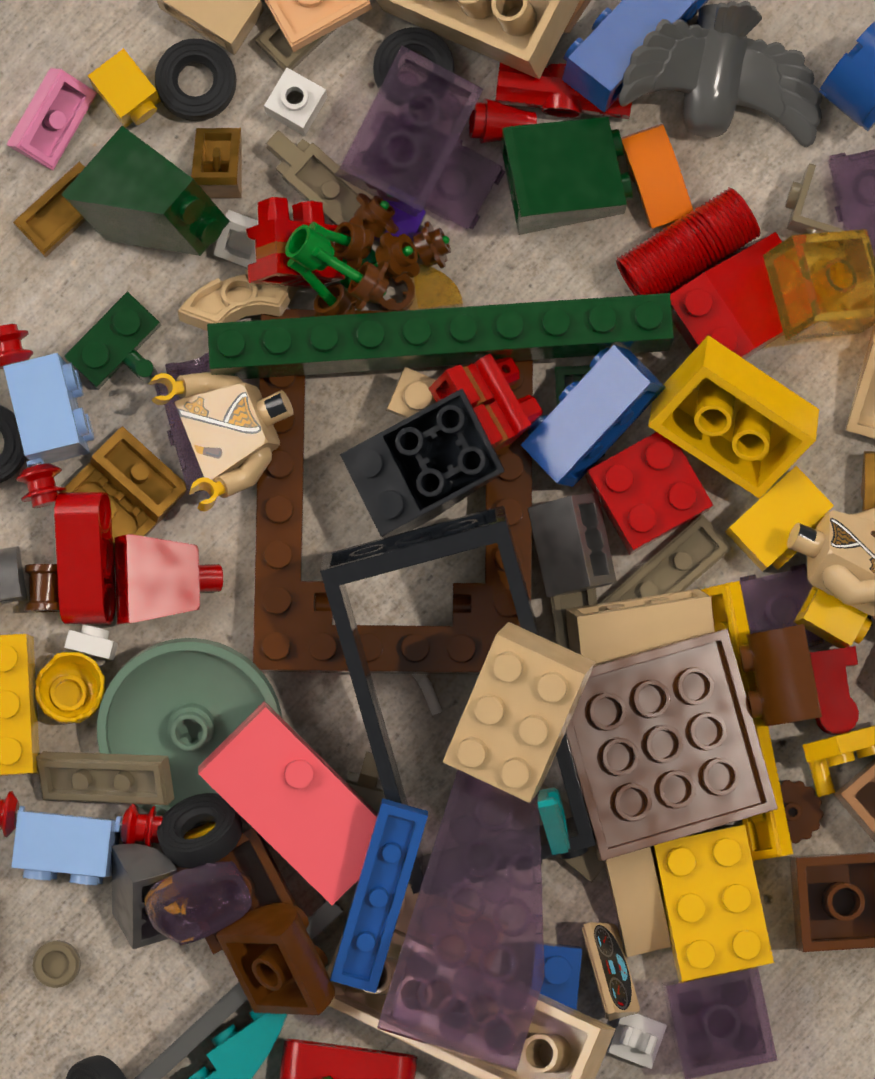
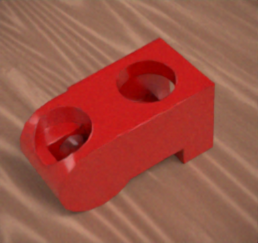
M856 646L810 652L822 717L815 718L816 724L823 732L830 735L849 732L856 726L859 719L857 704L850 697L846 667L858 665Z

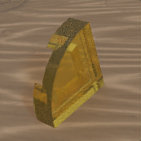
M419 264L420 273L414 277L418 310L463 306L462 296L458 287L447 275L433 267L427 268L425 265Z

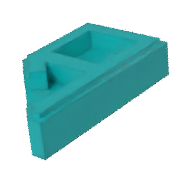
M555 787L539 790L538 809L552 855L569 852L568 849H570L565 811L559 790Z

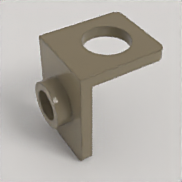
M809 163L801 183L793 181L785 204L786 208L792 209L787 229L837 244L842 236L843 229L800 216L816 165Z

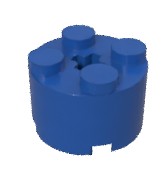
M875 22L856 40L858 44L839 60L823 82L819 91L828 101L867 131L875 125Z

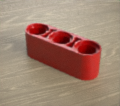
M60 492L55 500L54 520L61 620L64 624H111L115 616L116 594L112 515L109 496L106 492Z
M284 1039L279 1079H321L326 1076H331L333 1079H415L418 1056L323 1042Z

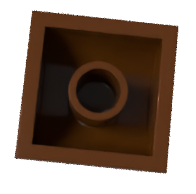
M804 624L747 634L748 644L739 645L743 672L753 671L757 690L747 691L752 718L762 717L763 726H773L822 717Z
M275 903L259 907L236 918L216 934L254 1013L319 1016L329 1006L335 996V987L325 969L328 965L327 956L319 947L313 944L306 930L309 926L308 917L297 906L288 903Z

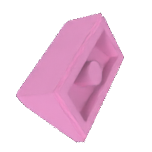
M49 69L8 140L7 146L46 168L54 170L97 92L62 69Z

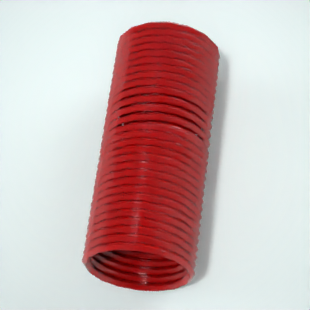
M728 187L720 195L713 197L712 200L709 199L701 207L695 208V211H691L685 217L682 216L681 220L677 219L674 224L671 223L666 229L663 228V231H659L655 236L652 235L647 241L640 242V246L636 245V248L633 247L628 253L625 252L621 257H617L616 263L623 279L634 295L671 293L672 290L679 288L680 285L683 286V283H687V280L690 281L691 278L698 276L699 273L702 274L707 268H711V264L715 265L716 262H720V259H724L725 256L729 257V254H733L737 249L740 250L745 244L748 245L756 237L759 238L761 233L760 227L742 196L735 189Z

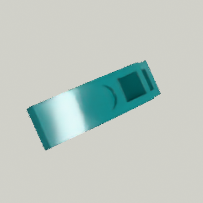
M252 1010L249 1014L254 1021L239 1031L232 1024L211 1039L215 1047L206 1055L215 1067V1070L210 1073L207 1067L204 1066L187 1079H252L271 1052L283 1029L288 1014L254 1013Z

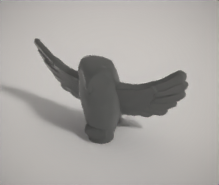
M730 1L727 4H708L700 7L698 19L694 25L688 26L682 19L676 20L673 23L662 19L657 24L655 31L649 32L645 36L643 45L637 47L631 54L630 65L623 74V87L619 95V103L624 107L643 95L661 90L684 93L683 117L686 129L689 133L702 137H719L723 135L731 124L737 105L745 106L767 114L784 126L800 145L808 147L814 143L817 134L816 127L822 119L819 105L822 102L823 96L819 92L820 90L813 84L815 79L814 73L804 65L805 57L803 53L798 50H786L779 42L767 45L762 39L753 40L747 38L746 35L762 20V16L756 7L751 6V3L748 1L741 3Z

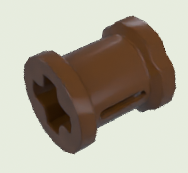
M57 564L25 565V573L29 574V602L25 604V611L60 612Z

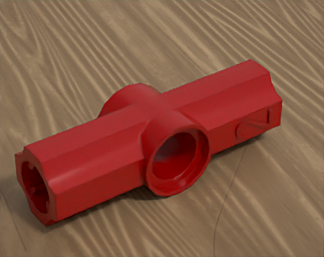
M500 62L496 102L505 105L539 108L547 115L562 118L581 117L582 114L618 119L630 118L632 102L622 107L618 97L603 112L565 83L562 78L566 64L548 65L540 79H537Z

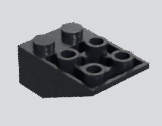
M463 388L340 454L380 536L383 538L411 531L425 524L506 472Z

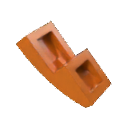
M659 124L622 137L625 159L632 181L636 183L648 226L653 229L681 219L682 216L685 217L686 214L694 211L664 125Z

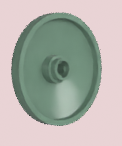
M171 639L157 643L136 654L112 679L103 696L98 712L99 752L104 754L168 756L175 799L169 805L136 804L147 812L153 806H156V815L164 816L171 807L188 797L202 793L218 794L198 774V766L264 701L282 718L281 708L274 689L266 676L251 660L240 652L219 642L207 639Z

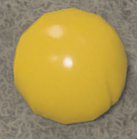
M61 652L54 655L39 671L35 682L36 701L46 716L60 724L81 723L90 718L100 708L105 694V677L95 660L81 652Z

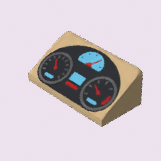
M589 922L583 924L582 936L605 1018L608 1021L637 1014L640 1012V1006L618 928L612 923Z

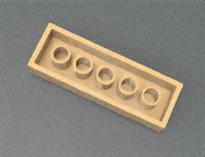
M396 929L393 933L376 993L332 981L335 987V996L329 1004L330 1007L480 1079H595L616 1030L603 1022L489 969ZM340 942L327 971L329 977L331 976Z

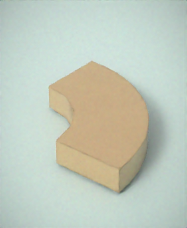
M245 270L246 274L223 281L217 278L198 289L178 310L179 321L207 331V324L236 322L246 316L259 314L282 316L299 287L249 283L248 270Z

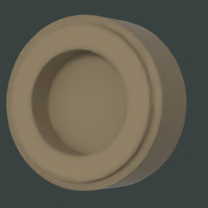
M60 940L44 944L37 950L33 958V971L36 978L42 984L52 988L63 987L71 983L77 977L81 967V960L77 950L71 944Z

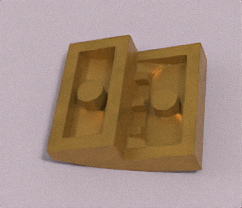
M122 426L91 456L90 462L64 488H66V492H106L111 503L113 550L115 551V537L126 534L147 536L186 493L189 486Z

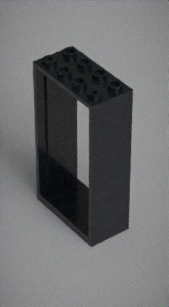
M504 505L323 555L320 573L387 800L408 805L345 584L497 543L520 627L540 636ZM566 732L557 750L556 757L573 817L566 819L570 843L569 852L552 855L543 825L423 856L419 845L409 879L413 894L424 891L425 895H437L451 889V884L468 879L471 883L485 882L495 878L497 871L515 867L516 871L530 870L540 866L543 863L542 859L560 855L562 859L575 858L585 854L588 851L587 847L596 845Z

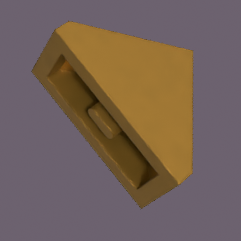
M196 128L191 177L210 198H242L241 128Z

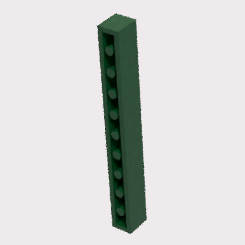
M670 293L207 324L211 375L238 376L240 379L403 369L404 367L473 364L490 353L494 360L511 357L514 361L596 356L603 349L611 348L613 345L628 349L632 353L669 351L674 339Z

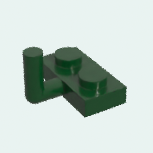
M127 291L64 357L98 390L123 364L140 380L148 384L158 373L152 362L145 359L137 350L161 326V323Z

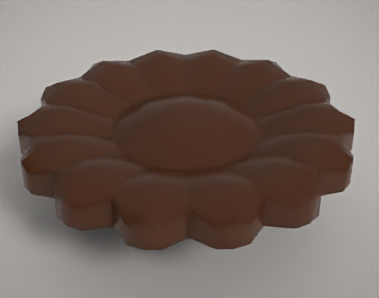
M785 780L780 785L790 839L792 843L797 844L801 839H810L812 831L820 828L819 820L824 815L820 809L822 800L815 796L814 788L806 787L804 782L796 781L793 783L790 780Z

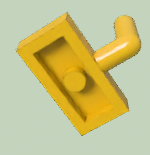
M875 725L803 744L817 797L835 793L829 767L854 761L853 751H856L858 759L875 755Z

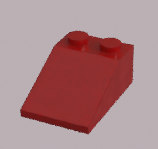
M776 232L707 270L670 294L672 322L692 352L709 335L743 359H747L826 307Z

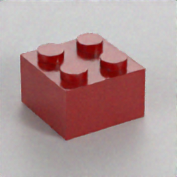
M658 432L649 435L587 470L585 475L593 492L598 493L600 504L629 555L704 514L713 506L712 501L682 449Z

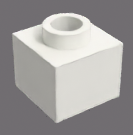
M286 68L264 105L266 115L305 136L327 99L326 89ZM292 91H298L304 97L300 103L290 104L286 100L287 95Z

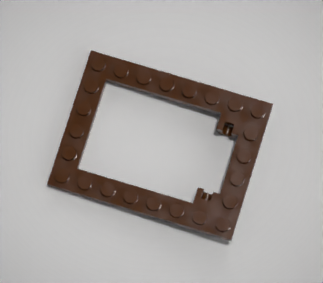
M286 309L282 316L261 314V320L314 317L316 311ZM355 310V313H354V314L377 313V312H392V311H385V310H361V311H358V310ZM533 360L514 361L520 371V379L510 388L517 399L529 394L533 396ZM306 375L259 378V390L262 398L264 399L282 390L288 396L294 413L292 416L273 424L280 440V446L272 451V460L257 481L253 663L262 672L349 673L336 625H333L334 618L323 581H302ZM528 428L513 443L495 451L506 472L486 484V510L503 505L505 507L531 601L532 526L528 508L532 507V457L521 446L530 436ZM494 543L485 546V583H453L452 626L357 625L370 673L480 674L496 634L508 622L520 627L498 544Z

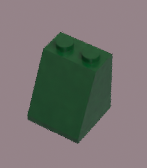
M609 117L502 128L500 149L518 235L625 213L627 207L626 200L633 199V193L628 172L620 174L617 157L624 155L623 144L619 129L611 130Z
M121 126L61 194L105 240L201 256L208 246L220 237L222 230L230 222L192 177L124 126Z

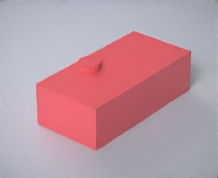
M264 701L198 766V774L333 906L359 880L378 813Z

